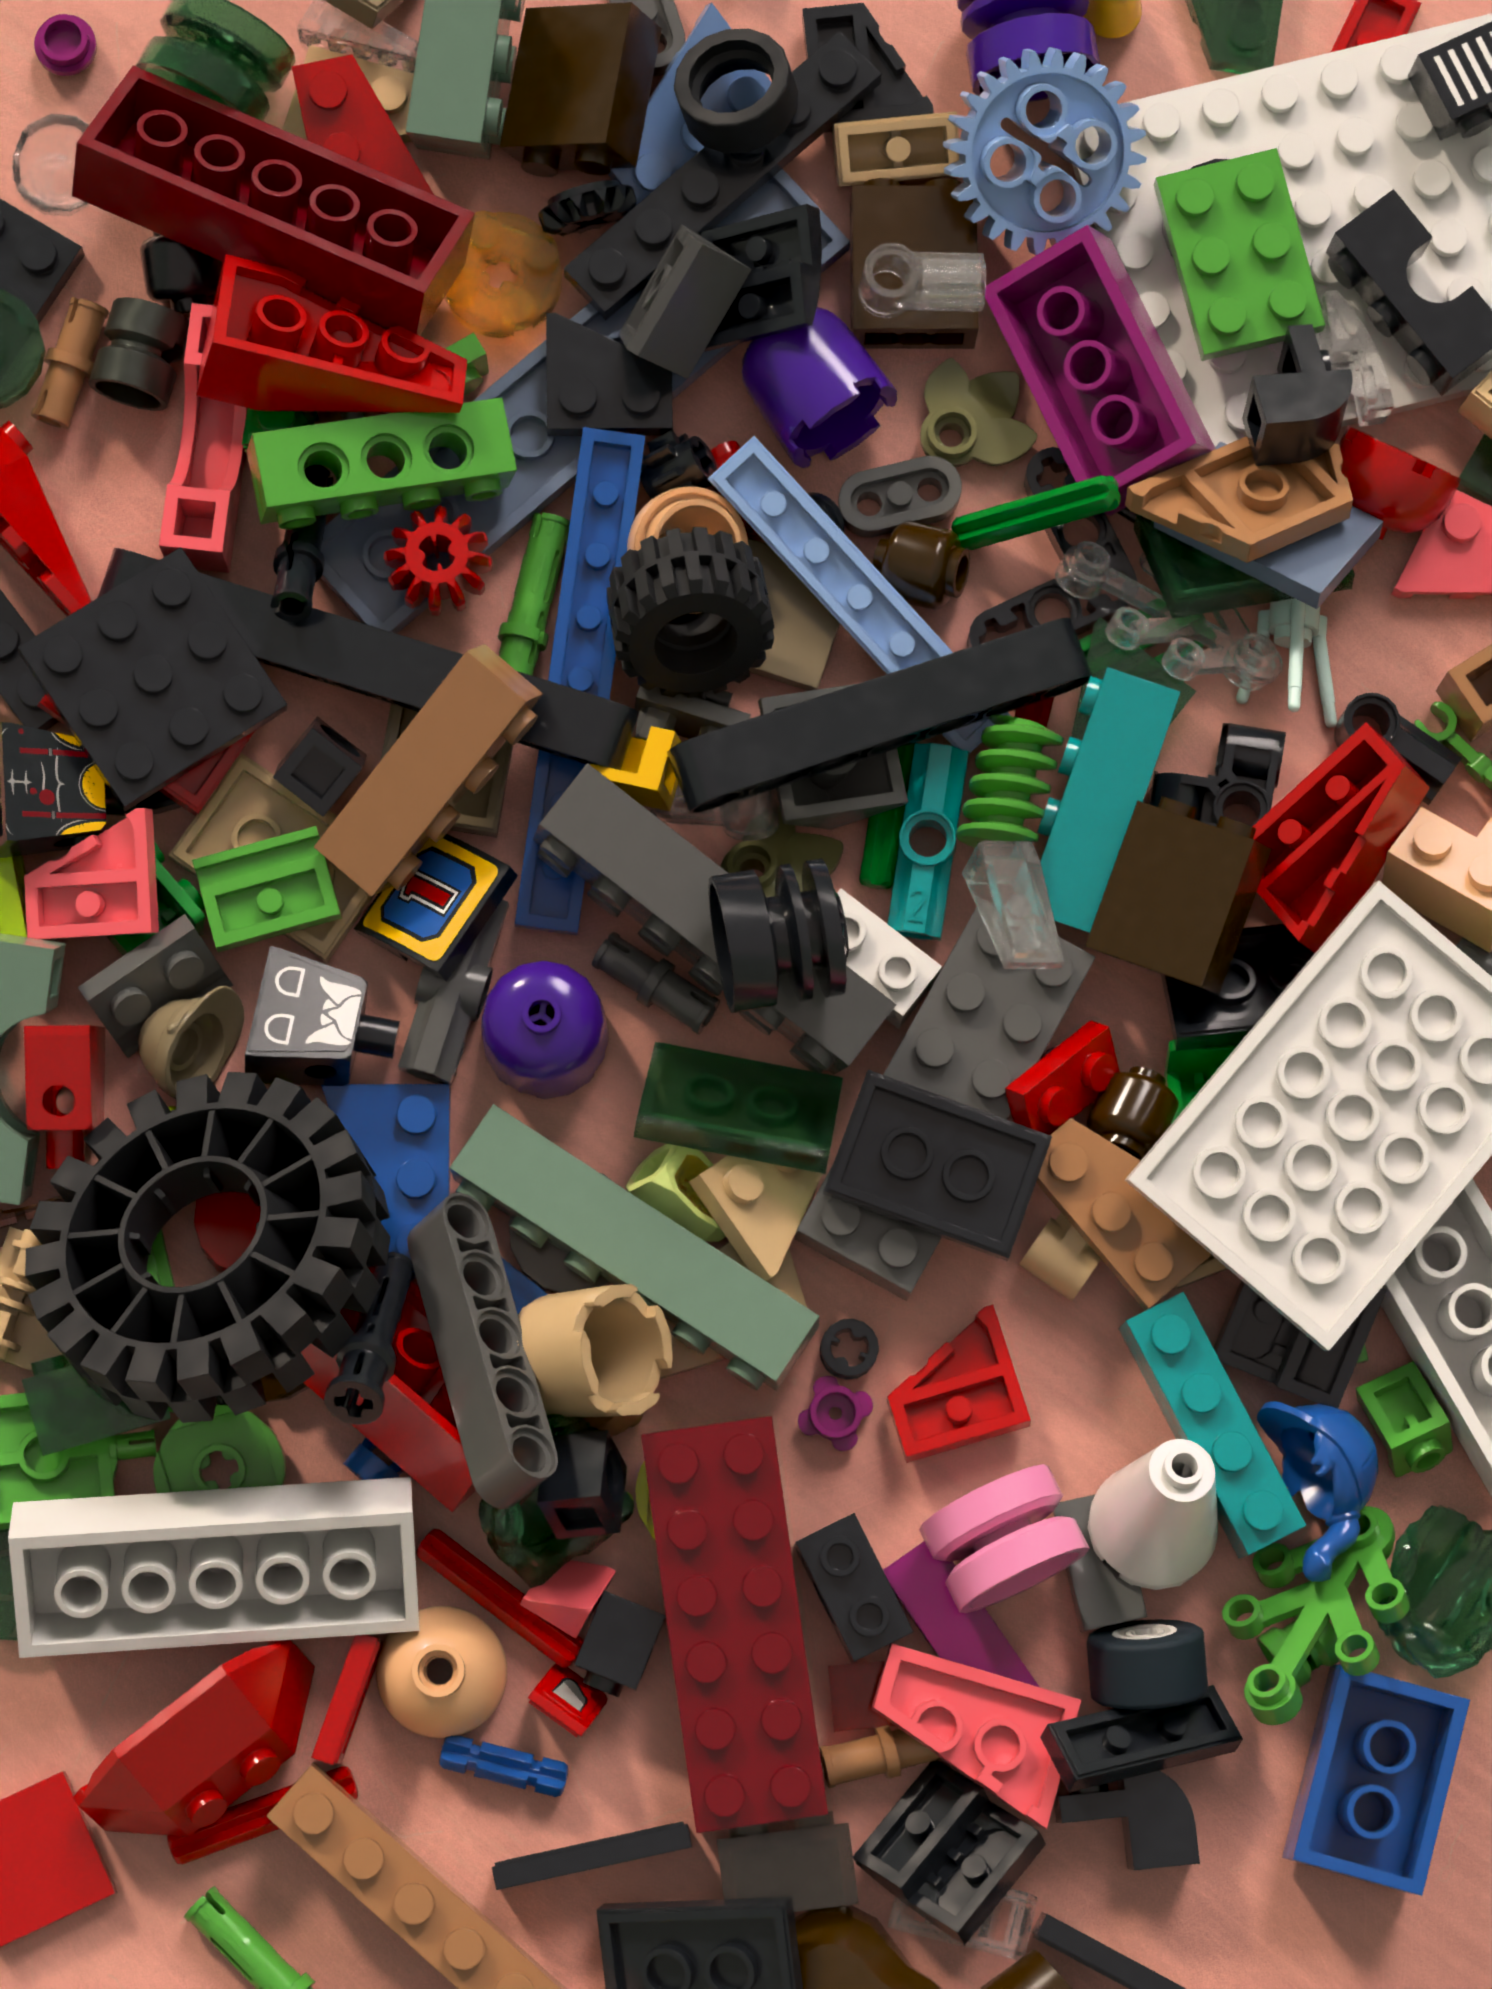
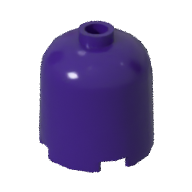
M817 307L811 326L752 340L742 359V379L748 394L789 458L795 465L801 468L811 466L810 457L821 452H825L832 461L857 447L880 427V424L874 417L884 404L887 407H893L897 402V390L851 330L838 316L823 308Z
M545 960L519 965L500 977L486 997L481 1019L482 1039L486 1060L501 1082L510 1085L520 1093L535 1095L540 1099H550L570 1095L591 1081L595 1071L604 1060L609 1041V1032L601 999L586 977L564 964ZM540 1005L539 1013L530 1016L531 1010ZM547 1006L551 1007L555 1013L553 1019L546 1014ZM543 1021L546 1025L539 1026L535 1023Z

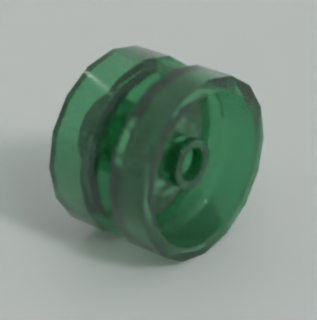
M171 0L160 19L162 30L166 36H154L151 38L135 66L264 121L270 110L269 101L264 92H276L283 86L292 69L291 66L296 62L292 48L281 35L264 21L227 0Z

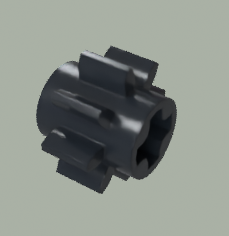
M670 430L647 443L651 453L643 457L644 463L641 466L640 479L651 499L663 492L678 487L707 488L712 485L708 478L717 470V466L712 452L701 438L697 436L688 438L686 433L677 437L675 432Z

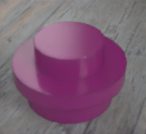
M59 14L47 19L40 26L35 36L34 48L39 62L46 70L60 76H72L84 71L92 63L97 51V41L92 28L86 21L74 15Z

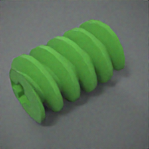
M991 715L988 719L995 725L986 727L981 734V741L988 750L980 751L975 757L976 767L984 774L974 775L968 785L969 790L977 798L967 800L962 809L964 816L971 823L959 826L956 836L964 844L976 849L1007 857H1018L1022 855L1017 850L1018 844L1035 843L1039 840L1037 833L1023 825L1024 820L1044 818L1045 810L1030 802L1031 795L1050 794L1052 788L1049 784L1038 779L1036 773L1037 771L1055 770L1058 764L1054 759L1043 754L1042 749L1047 746H1061L1064 739L1045 726L1031 720L1008 715Z

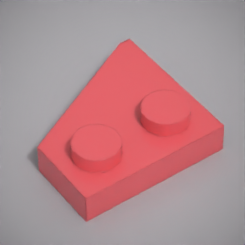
M1456 490L1451 502L1440 518L1422 530L1391 595L1397 598L1410 599L1413 594L1449 595V599H1474L1480 595L1492 596V506Z

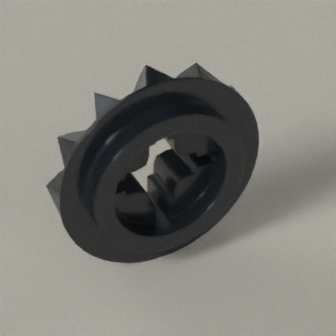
M616 180L596 181L570 188L553 196L548 200V206L538 213V218L545 233L566 236L571 233L581 234L591 229H600L609 223L618 222L621 217L625 216L635 207L637 200L634 188L630 185H620Z

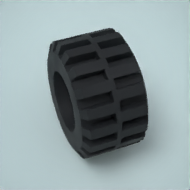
M693 527L692 532L680 533V529L676 528L667 530L666 536L656 539L652 535L640 541L641 549L638 551L629 549L621 557L622 567L613 568L609 576L610 587L607 588V603L617 660L621 661L622 670L629 678L637 677L638 685L647 690L659 687L661 695L674 697L678 692L687 693V698L701 697V692L713 690L714 694L728 690V683L735 681L740 684L750 677L749 668H760L767 659L765 650L772 649L774 641L773 628L775 627L763 567L759 558L753 557L751 548L745 542L733 543L732 535L723 531L710 535L707 528Z

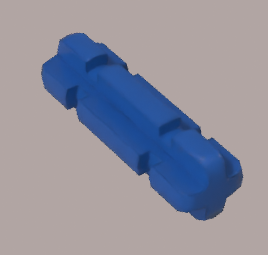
M458 1735L444 1739L439 1758V1764L443 1769L465 1774L466 1770L474 1771V1777L521 1789H526L527 1785L535 1787L534 1792L553 1797L561 1796L564 1792L569 1772L568 1765L565 1762L543 1757L542 1761L534 1760V1754L482 1742V1745L479 1746L473 1744L474 1739Z

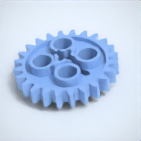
M1048 47L1043 64H1041L1036 51L1031 49H1023L1021 68H1018L1009 58H999L1001 77L998 79L980 71L977 77L984 90L980 96L964 91L960 94L964 103L970 108L968 115H949L948 118L953 125L962 129L961 137L943 141V147L959 153V160L944 167V173L953 177H962L964 181L952 191V198L957 201L973 200V203L964 214L966 220L976 223L988 217L982 232L985 237L994 240L1006 229L1004 236L1005 247L1017 251L1026 237L1028 250L1034 255L1044 251L1047 239H1049L1051 246L1086 225L1094 224L1109 232L1112 229V225L1105 212L1110 207L1120 211H1128L1129 206L1119 193L1122 187L1130 189L1140 188L1141 183L1127 173L1129 166L1145 163L1147 157L1131 151L1130 144L1146 136V131L1137 127L1127 126L1126 123L1140 110L1138 105L1130 102L1117 103L1127 86L1119 81H1113L1102 86L1109 68L1096 63L1085 73L1086 56L1073 52L1064 66L1062 51L1054 47ZM1044 91L1050 101L1049 112L1041 122L1031 124L1026 115V105L1035 93ZM1004 118H1009L1031 137L1049 143L1048 148L1053 153L1088 175V183L1080 185L1061 168L1042 161V157L1037 151L1001 128V121ZM1093 126L1099 136L1098 147L1090 157L1080 159L1076 152V140L1084 129ZM1009 144L1014 152L1013 166L1005 175L995 177L990 168L992 154L998 147ZM1059 180L1063 187L1061 203L1051 211H1044L1040 204L1041 191L1048 182Z

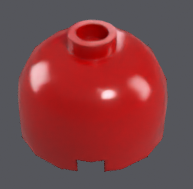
M1347 426L1339 443L1343 459L1341 472L1348 478L1353 497L1352 506L1383 521L1379 537L1381 540H1383L1388 529L1406 534L1426 529L1440 518L1451 502L1462 480L1433 464L1395 446L1375 439V437L1351 426Z

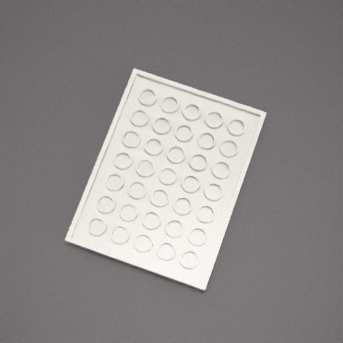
M1492 13L1124 102L1136 104L1140 109L1132 118L1126 121L1127 126L1137 127L1146 131V136L1130 143L1131 151L1147 157L1146 162L1129 166L1127 173L1136 178L1141 183V186L1135 189L1122 187L1119 195L1126 201L1129 209L1125 212L1110 207L1105 212L1112 225V229L1109 232L1094 224L1090 226L1112 240L1215 447L1220 441L1229 444L1247 436L1242 417L1252 377L1255 375L1278 374L1277 366L1284 341L1201 361L1175 262L1170 255L1162 234L1163 218L1154 189L1155 178L1188 170L1193 166L1213 159H1233L1277 148L1326 324L1322 332L1315 334L1320 350L1326 349L1328 351L1331 370L1351 369L1352 389L1341 427L1468 396L1492 371V358L1442 396L1432 384L1429 386L1422 384L1408 367L1406 362V355L1408 354L1393 335L1389 338L1385 337L1373 325L1367 314L1368 304L1355 288L1347 289L1335 278L1328 265L1330 257L1326 254V250L1336 231L1394 189L1433 237L1423 256L1407 267V279L1413 291L1427 301L1443 303L1455 299L1473 286L1492 309V125L1481 133L1469 138H1462L1459 132L1440 141L1408 79V74L1418 54L1491 22ZM1093 126L1084 129L1076 140V152L1080 159L1090 157L1098 147L1099 136ZM1073 165L1077 182L1080 185H1086L1089 181L1088 175Z

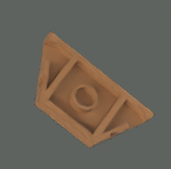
M1246 436L1129 486L1125 506L1138 515L1249 563L1349 519L1353 497L1348 478L1341 472L1343 459L1339 444H1333L1322 455L1305 462L1256 466L1248 437Z

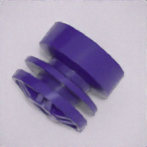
M956 0L957 7L962 12L960 21L962 32L970 39H973L967 45L966 57L972 91L977 96H980L984 91L979 83L977 74L982 71L996 79L1000 78L998 59L1001 57L1011 59L1018 68H1021L1023 49L1036 51L1041 64H1043L1048 47L1060 49L1063 55L1064 66L1073 52L1086 56L1085 73L1096 63L1100 64L1094 27L1083 17L1087 13L1089 0ZM1044 91L1037 92L1028 102L1048 99V95Z

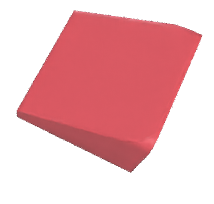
M550 1557L520 1605L576 1639L600 1602L604 1590H607L616 1570L604 1565Z

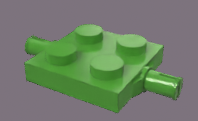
M90 1385L0 1395V1530L10 1529L13 1502L115 1496L114 1479L119 1460L156 1457L154 1429H151V1431L115 1435L114 1428L106 1414L105 1398L96 1393Z

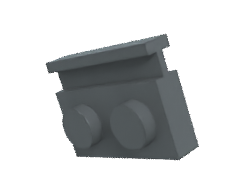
M184 914L87 980L78 989L128 1058L138 1051L140 1029L147 1018L158 1008L169 1001L203 997L218 986L232 987L233 984L195 927Z

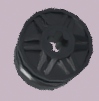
M822 858L803 863V892H800L795 872L790 864L779 865L777 868L775 896L773 897L765 896L762 884L754 869L715 875L709 878L708 896L712 935L722 988L731 1013L777 1005L780 975L788 974L791 986L800 1002L813 999V970L816 971L821 990L826 998L845 994L847 982L846 962L849 954L846 920L840 897L833 887L827 865Z

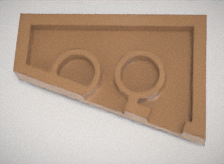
M1072 1118L1050 1135L1052 1139L1036 1183L1145 1311L1211 1256L1207 1250L1125 1181L1141 1160Z

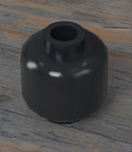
M153 232V237L148 238L142 243L140 255L146 293L152 301L170 303L171 309L180 314L190 313L192 303L208 305L207 298L215 296L223 266L222 261L156 232Z

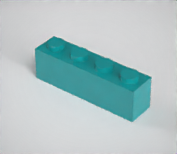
M1109 667L1106 668L1103 679L1090 676L1078 711L1090 716L1083 738L1080 740L1069 737L1057 772L1069 776L1062 799L1060 801L1052 797L1048 798L1044 818H1041L1037 833L1048 837L1040 861L1028 857L1016 892L1028 897L1024 911L1090 933L1137 800L1141 802L1144 800L1180 691Z
M1184 1291L1126 1320L1118 1329L1175 1438L1189 1440L1198 1444L1210 1455L1213 1461L1218 1520L1238 1559L1246 1557L1306 1526Z

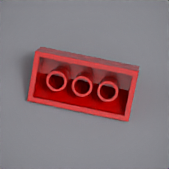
M368 1267L373 1274L374 1268ZM411 1282L402 1310L401 1320L392 1344L397 1357L395 1372L387 1382H384L382 1389L385 1396L383 1412L376 1421L369 1424L351 1425L453 1513L476 1489L472 1483L420 1290L417 1285ZM342 1308L340 1313L355 1332L361 1312ZM310 1344L301 1353L315 1374L303 1383L324 1400L327 1385L339 1373V1367L336 1362L337 1354L332 1358ZM360 1394L356 1404L358 1406H360L364 1400V1398H361Z

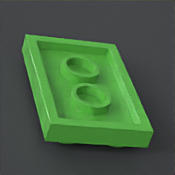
M1277 148L1155 178V193L1201 361L1283 342L1287 327L1291 325L1312 324L1315 334L1323 331L1326 324Z

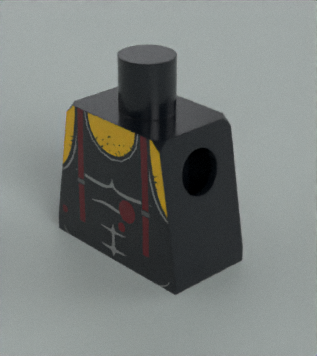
M0 723V858L69 850L87 837L104 832L106 815L126 816L127 813L136 809L137 804L124 812L75 737L15 723Z

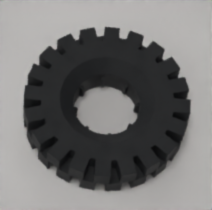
M228 1072L220 1094L209 1076L205 1074L176 1081L175 1110L171 1111L156 1089L128 1103L127 1107L137 1129L128 1136L108 1117L83 1138L99 1161L92 1166L73 1157H66L50 1180V1183L65 1202L39 1201L30 1230L42 1245L26 1248L25 1277L36 1289V1291L28 1296L37 1320L48 1332L47 1336L96 1393L115 1406L123 1400L134 1415L162 1421L168 1407L173 1410L182 1423L213 1421L218 1395L222 1397L236 1416L266 1404L261 1379L264 1376L273 1373L287 1393L313 1376L315 1373L301 1352L312 1344L333 1358L352 1337L354 1331L340 1311L343 1308L365 1314L368 1313L380 1288V1284L368 1267L386 1266L390 1245V1235L380 1222L390 1218L384 1191L375 1179L376 1173L337 1115L318 1097L311 1102L302 1087L277 1077L267 1089L257 1073ZM238 1192L248 1194L257 1206H261L260 1220L256 1224V1233L250 1245L233 1265L219 1275L191 1286L166 1287L159 1285L154 1277L147 1272L148 1257L151 1255V1247L158 1233L178 1211L190 1203L217 1193Z

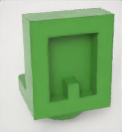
M1414 1361L1356 1388L1357 1401L1386 1448L1389 1467L1395 1477H1401L1411 1471L1415 1473L1428 1471L1437 1466L1447 1454L1452 1452L1453 1444L1450 1421Z

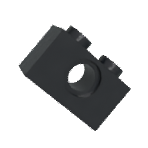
M855 1513L795 1542L794 1548L851 1663L913 1633Z

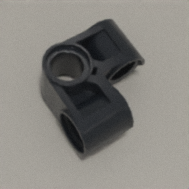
M1223 723L1215 774L1208 775L1207 778L1181 773H1158V771H1154L1149 804L1158 807L1162 796L1185 803L1198 809L1195 820L1215 827L1219 817H1225L1223 811L1228 806L1244 804L1255 812L1257 820L1249 826L1255 825L1271 810L1274 788H1277L1286 732Z

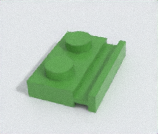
M316 826L192 860L218 953L342 919L326 858L314 848L320 839Z

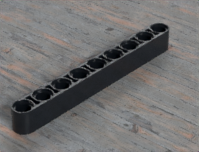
M114 548L98 597L159 560L125 549ZM198 572L258 662L416 712L422 709L464 655L316 608H312L311 614L305 620L299 622L285 621L274 614L275 608H271L270 604L273 595ZM518 672L543 693L531 709L538 715V718L529 731L517 742L518 744L585 765L588 763L621 770L639 711L609 699Z

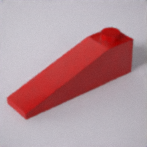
M228 254L225 255L202 354L197 396L258 411L460 413L464 398L467 359L401 326L385 329L359 316L358 313L361 306L344 297H341L337 304L305 289L308 279L288 269Z
M8 420L0 427V545L67 617L92 602V599L37 474L27 456L33 450V447L24 435Z

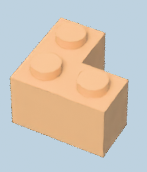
M1421 806L1388 850L1382 883L1412 909L1490 953L1492 951V817L1479 835L1475 837Z

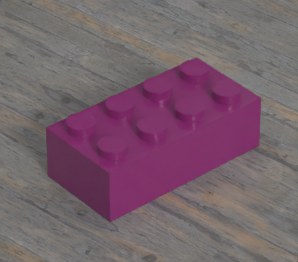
M1086 225L981 288L1075 481L1079 482L1100 475L1113 476L1117 480L1121 503L1116 509L1104 512L1105 514L1112 516L1126 508L1125 502L1129 486L1216 449L1110 238L1091 226Z

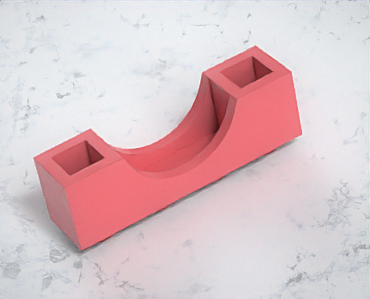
M192 303L184 356L185 399L182 435L175 472L171 482L167 484L159 547L164 557L181 547L198 570L230 573L246 455L242 440L247 408L196 395L202 354L213 305Z

